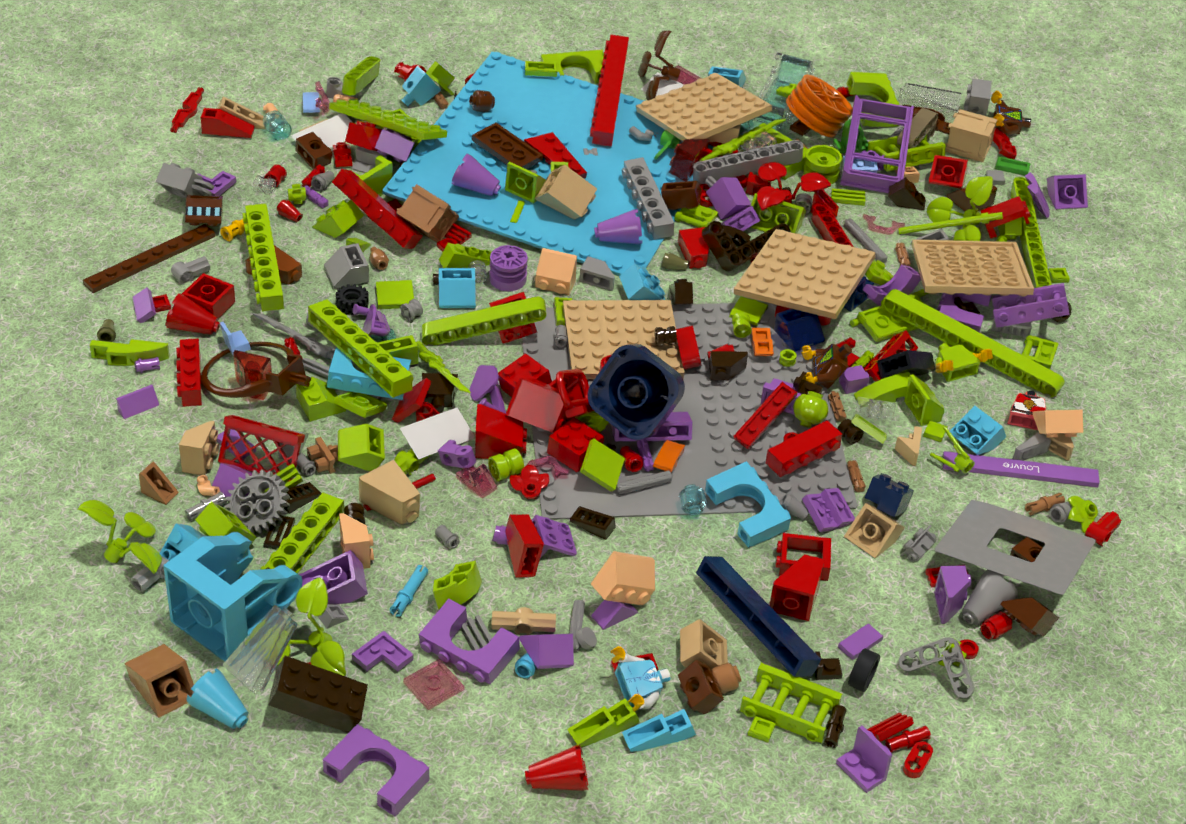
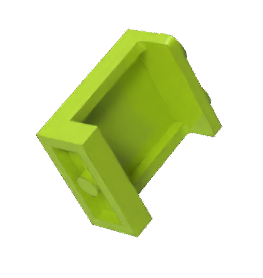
M380 155L375 158V167L363 175L355 174L379 196L384 195L382 193L383 188L393 177L392 162Z

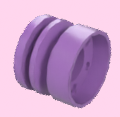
M511 245L500 246L491 252L489 280L495 288L501 291H516L526 284L528 261L526 252L517 246Z

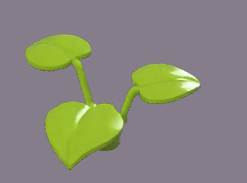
M976 177L968 182L965 193L971 199L970 204L973 210L968 209L964 213L953 211V201L951 199L938 197L931 201L927 207V214L932 222L950 220L951 213L963 218L981 215L977 212L978 209L974 203L981 206L987 202L992 191L993 177ZM979 223L963 225V229L955 232L954 240L980 241V230L974 226Z
M88 500L78 507L77 510L85 512L100 524L111 526L109 539L106 543L108 548L103 553L108 561L117 563L121 557L123 558L126 553L131 551L153 574L157 572L162 562V557L156 549L146 543L140 545L138 542H132L128 548L126 547V542L135 531L144 538L152 537L156 532L152 523L146 521L137 513L128 512L124 516V521L133 529L124 540L121 538L113 540L117 520L113 517L114 511L108 505L98 500Z
M316 578L300 588L296 596V605L300 612L308 613V619L317 630L309 635L308 640H288L286 630L280 628L272 629L261 639L258 655L268 664L279 665L285 655L290 656L291 649L289 644H308L318 651L312 655L311 665L346 676L343 648L339 643L332 640V636L329 633L323 632L324 628L320 627L312 617V615L321 616L328 605L326 584L323 578Z

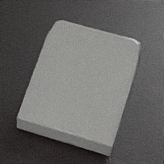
M328 604L325 612L321 616H317L326 629L349 620L340 605Z

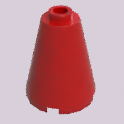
M178 293L172 302L174 306L172 310L169 309L165 323L167 328L212 335L213 332L217 333L220 327L218 317L184 294Z
M575 745L529 765V770L525 771L527 785L531 784L534 789L589 790L586 765L581 756L583 755L581 745Z

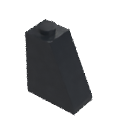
M906 350L877 361L881 379L905 372L918 376L936 370L932 352Z

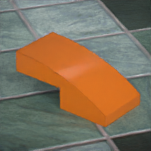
M752 328L751 338L754 355L773 356V341L770 328Z
M666 440L654 461L653 467L672 472L677 466L679 457L684 453L685 445Z

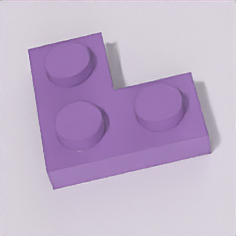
M221 171L213 179L198 174L203 177L202 180L214 185V189L209 190L212 192L211 196H220L236 183V176Z
M382 631L353 652L352 660L365 671H368L384 660L398 672L413 661V654L385 631Z

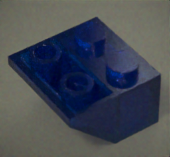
M789 309L776 314L774 331L794 352L802 350V347L805 345L811 347L825 341L818 315L796 309Z

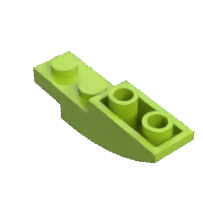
M131 339L129 344L91 340L89 345L91 358L106 359L108 365L133 366L139 358L144 360L158 357L160 362L170 357L168 343Z

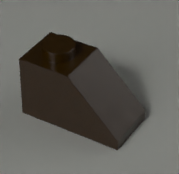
M711 351L709 360L711 380H731L743 371L747 365L748 352Z

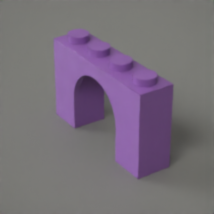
M943 293L937 310L980 333L984 316L958 308L954 304V300L956 297H959L961 301L989 306L992 294L966 295L964 293H955L949 295Z
M448 599L418 634L421 648L427 653L433 652L438 655L439 659L445 663L450 662L454 664L459 671L463 673L467 671L477 681H485L491 684L519 651V636L501 627L489 643L478 650L468 651L458 648L453 644L452 639L467 621V611L464 606Z
M358 724L323 759V772L340 783L362 763L381 761L391 766L395 773L377 792V806L395 817L429 781V767L424 762L414 759L406 751L399 750L391 745L388 740L381 739L373 734L371 730L363 728Z

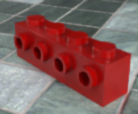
M199 338L181 339L180 347L176 348L177 359H180L176 360L177 372L180 371V373H177V384H181V386H177V396L182 398V407L202 406Z
M828 420L768 449L765 464L779 477L790 474L794 470L806 466L832 451L838 450L841 445L842 433Z

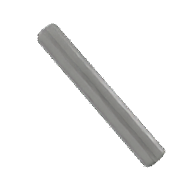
M846 219L844 226L868 251L875 252V259L883 263L887 262L888 256L853 219Z

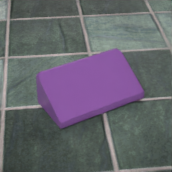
M152 384L116 398L118 412L124 419L159 406Z

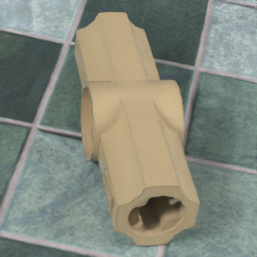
M526 607L518 608L515 612L492 611V629L499 630L502 627L506 630H514L519 635L520 633L530 635L533 631L555 632L556 614L534 613L530 608Z

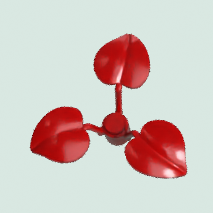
M769 162L760 166L758 176L763 181L768 182L777 179L779 188L775 189L771 186L762 187L757 193V201L761 210L764 211L782 202L792 204V200H795L800 186L803 191L815 192L831 187V183L819 173H807L801 177V182L797 184L792 195L789 190H782L780 178L787 175L785 166L780 163Z

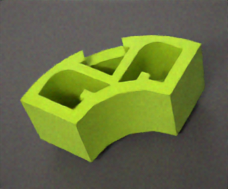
M476 560L455 564L454 569L449 574L434 580L433 594L438 610L448 599L461 605L478 593L482 580Z

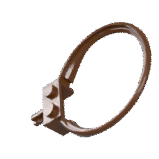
M249 342L250 347H274L283 350L287 354L289 365L278 374L266 373V380L264 381L261 379L234 389L220 388L212 384L207 377L209 369L218 359L231 352L229 348L214 356L205 365L201 373L202 384L209 392L229 398L250 397L265 392L283 396L295 384L308 387L311 381V377L305 374L302 357L295 355L291 348L272 342Z

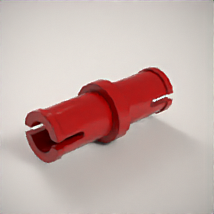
M922 726L912 731L906 730L901 735L886 739L885 746L893 753L905 747L912 748L917 742L929 740L931 734L927 726Z

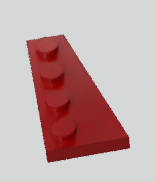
M553 132L524 139L525 143L543 154V157L546 159L545 162L551 165V161L568 162V167L582 178H586L587 172Z

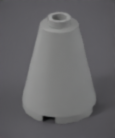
M987 569L982 574L962 610L964 620L969 624L977 625L1004 608L1000 605L1002 601L1015 600L1018 597V592L1012 581L1007 582L1003 579L1005 575Z

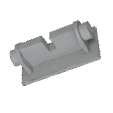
M931 525L925 530L921 527L913 535L916 539L914 541L910 539L903 546L905 550L900 556L906 554L911 562L918 561L936 542V535L928 531Z

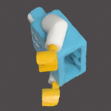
M617 646L610 652L615 655L612 658V662H620L616 668L615 675L624 698L631 705L633 711L650 709L659 699L663 689L662 683L670 681L668 669L657 671L652 660L631 656L625 653L621 646Z

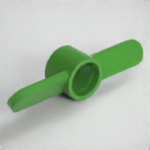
M665 130L660 139L663 148L655 155L654 159L657 160L667 148H677L680 139Z

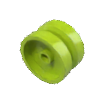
M827 145L812 146L805 155L803 175L812 172L819 173L831 184H834L838 181L840 175L841 153Z

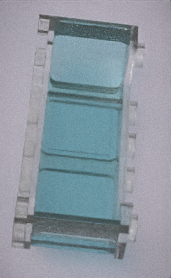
M777 52L775 55V65L772 66L771 74L758 95L760 99L772 105V111L751 120L768 124L774 120L786 119L775 127L787 130L789 124H793L795 115L786 104L787 98L776 95V90L781 86L798 84L804 75L814 76L815 68H813L814 61Z

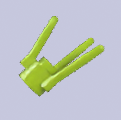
M943 427L958 453L954 459L955 465L932 452L930 456L953 468L956 472L960 470L963 473L969 472L974 467L975 462L963 450L948 428Z

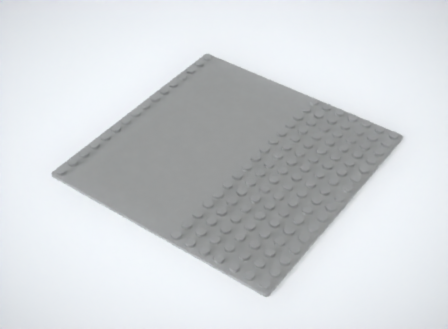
M761 302L768 304V308L757 326L750 325L751 329L770 328L774 354L773 356H755L751 334L745 338H739L733 333L732 318L729 317V314L736 303L672 305L676 329L693 325L702 366L684 370V395L672 411L688 412L693 422L692 440H669L685 445L684 453L679 457L677 466L671 472L672 481L625 494H618L616 489L611 492L580 471L575 472L547 453L549 436L553 433L532 425L536 468L539 474H549V484L541 490L539 495L542 517H547L551 520L570 519L579 506L615 518L761 512V505L751 497L736 496L715 505L705 492L707 479L746 461L751 467L755 468L759 478L766 482L768 489L778 498L779 502L785 494L793 495L806 508L802 500L805 495L820 494L824 489L839 488L849 508L856 509L858 504L842 444L838 450L832 451L822 458L816 459L808 465L802 466L782 477H779L765 464L767 450L782 443L785 434L790 432L800 434L810 429L801 426V421L794 414L783 411L749 450L733 438L736 432L762 405L760 403L765 382L770 384L776 378L793 384L795 378L800 377L803 371L811 372L814 377L813 358L805 360L801 354L803 352L802 347L805 345H809L812 351H816L807 312H804L803 319L799 322H796L788 313L776 318L774 315L777 305ZM554 307L546 308L547 316L544 320L534 322L537 333L522 337L523 354H528L547 368L552 381L556 379L557 372L571 370L568 344L565 347H558L554 343V337L556 336L555 328L557 327ZM725 344H732L734 351L748 352L747 365L743 371L731 380H711L707 352ZM790 349L796 353L797 357L794 366L785 367L779 363L782 350ZM587 379L589 387L594 379ZM815 382V384L823 387L822 399L828 404V416L823 422L828 420L837 428L827 388ZM610 423L600 432L604 436L603 444L605 446L608 443L615 445L616 453L621 455L620 450L624 446H629L640 455L637 441L614 440ZM647 441L653 462L666 441ZM623 463L618 483L664 472V470L654 468L647 472L642 467L638 472H631L625 468Z

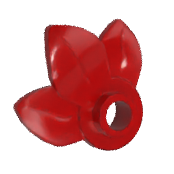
M528 464L523 467L521 475L510 476V484L514 490L520 491L525 498L536 499L541 494V490L548 486L549 474H539L535 466Z

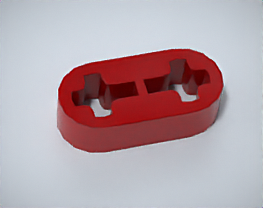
M920 741L913 746L903 766V772L906 776L919 778L923 774L933 754V747L929 743ZM922 750L926 751L922 757L918 756ZM914 763H917V768L914 770L910 768Z

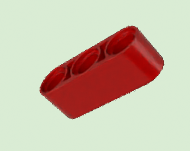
M693 325L676 329L677 342L684 370L702 366Z

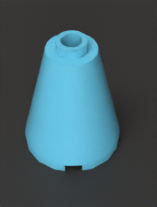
M214 669L215 673L213 674L210 671L207 672L191 688L194 693L191 697L187 696V703L232 729L242 728L248 721L247 716L249 713L220 670Z

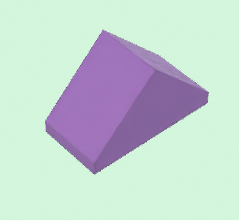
M604 600L591 617L605 630L638 614V611L632 604Z

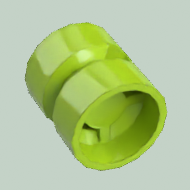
M511 449L504 452L503 455L498 454L489 457L488 466L495 480L501 481L510 475L520 474L524 467V462L519 451Z

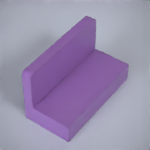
M749 206L721 224L744 231L761 220L753 206Z

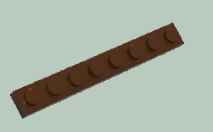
M203 224L83 279V284L92 293L98 292L214 238L215 232L206 224Z

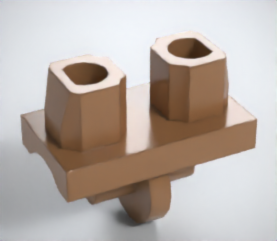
M321 437L315 438L316 445L307 447L309 459H316L314 463L318 473L326 470L330 474L336 472L333 465L335 461H338V445L326 446Z

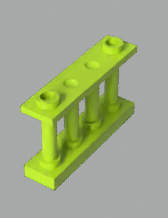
M899 135L869 141L868 151L872 150L880 156L884 155V158L899 160L901 146L897 144ZM926 135L915 148L907 150L905 167L933 162L935 155L945 156L946 144L943 142L930 144L927 142ZM884 164L883 169L888 172L897 170L898 166Z
M761 663L756 677V681L760 682L752 699L743 696L740 712L751 718L757 716L775 722L776 726L804 736L811 742L822 743L826 730L825 727H822L828 711L832 710L835 705H840L842 693L806 679L794 677L790 673ZM767 687L780 690L772 707L760 702ZM790 694L800 698L793 715L781 711L787 696ZM809 702L821 706L813 723L801 718Z

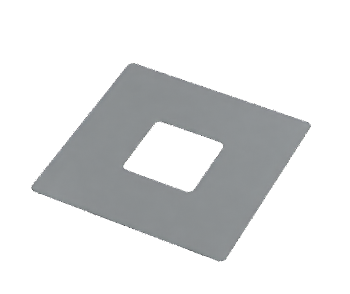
M971 500L936 546L935 551L1063 595L1096 540L989 503ZM999 528L1045 543V546L1034 562H1029L987 547Z

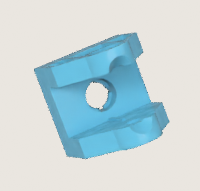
M232 532L227 536H202L163 565L171 622L230 666L258 645L267 632L275 628L288 606L296 599L303 582L299 574L285 565H280L274 569L250 570L239 578L253 559L249 550L252 542L239 532Z

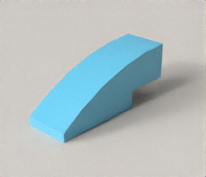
M685 709L665 718L663 714H660L622 732L630 752L643 751L679 742L696 735Z

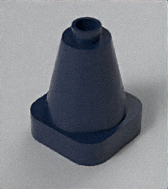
M629 344L621 346L614 351L588 389V402L596 413L630 439L641 440L658 432L682 399L685 384L682 376L648 348L641 344Z

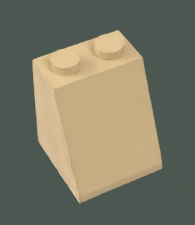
M563 165L551 171L535 199L575 220L579 217L582 218L588 210L586 207L595 199L597 188L569 167Z
M394 460L359 477V501L361 504L368 505L372 510L402 525L407 522L411 523L419 517L420 493Z

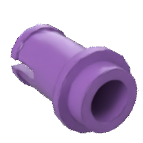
M158 357L144 360L139 358L135 361L136 372L143 373V371L160 369Z

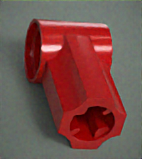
M1114 511L1106 512L1097 522L1093 521L1088 526L1085 536L1095 539V543L1103 547L1102 544L1105 541L1108 542L1111 534L1121 524L1122 520L1119 518V514Z

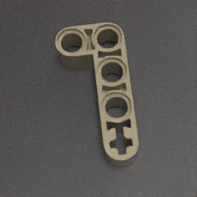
M921 108L911 122L908 149L915 148L926 135L928 140H930V137H933L938 113ZM903 130L899 134L897 140V144L900 146L902 143Z

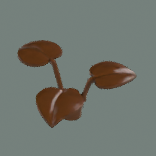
M669 30L659 33L654 46V51H656L655 57L659 58L667 66L664 65L661 68L649 64L652 55L651 52L646 51L639 67L640 77L645 76L648 67L660 70L661 75H663V77H654L653 81H650L646 91V99L648 101L656 97L660 80L669 81L671 79L677 81L680 75L679 68L673 67V64H670L660 56L664 44L672 32Z

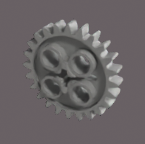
M261 469L260 473L253 470L252 476L245 473L246 478L244 480L239 477L240 483H233L235 489L228 490L231 497L225 498L229 502V504L225 505V508L234 513L253 534L255 530L262 534L263 528L269 531V525L271 524L276 527L275 521H282L280 515L287 514L284 507L290 506L285 501L290 498L287 494L289 489L284 486L286 483L277 474L274 475L271 471L266 473L263 469Z

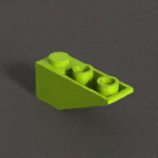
M448 243L439 261L443 268H479L490 265L491 251Z

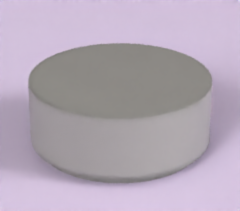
M584 627L577 631V641L582 648L588 650L596 645V636L589 627Z

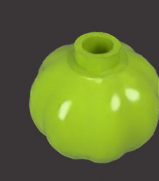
M808 391V394H802L795 400L793 412L795 417L801 421V426L811 428L812 425L820 424L827 418L829 412L828 404L822 399L823 395Z

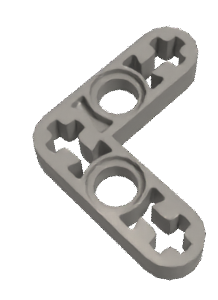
M954 638L940 639L904 652L899 657V665L906 671H914L943 660L956 695L968 698L974 693L973 680L960 645ZM948 641L950 644L955 645L952 648V653L945 650L941 652L943 656L940 657L936 645L939 644V648L947 646L946 642ZM927 648H931L935 652V657L930 661L926 660L923 655ZM919 651V658L923 662L922 664L918 660L912 662V667L904 664L907 656L909 658L918 657L916 652ZM958 661L962 664L963 669L959 674L952 672L951 665L953 662ZM966 674L967 678L962 679L965 685L970 686L967 689V694L959 691L962 685L960 680L955 682V677H962Z

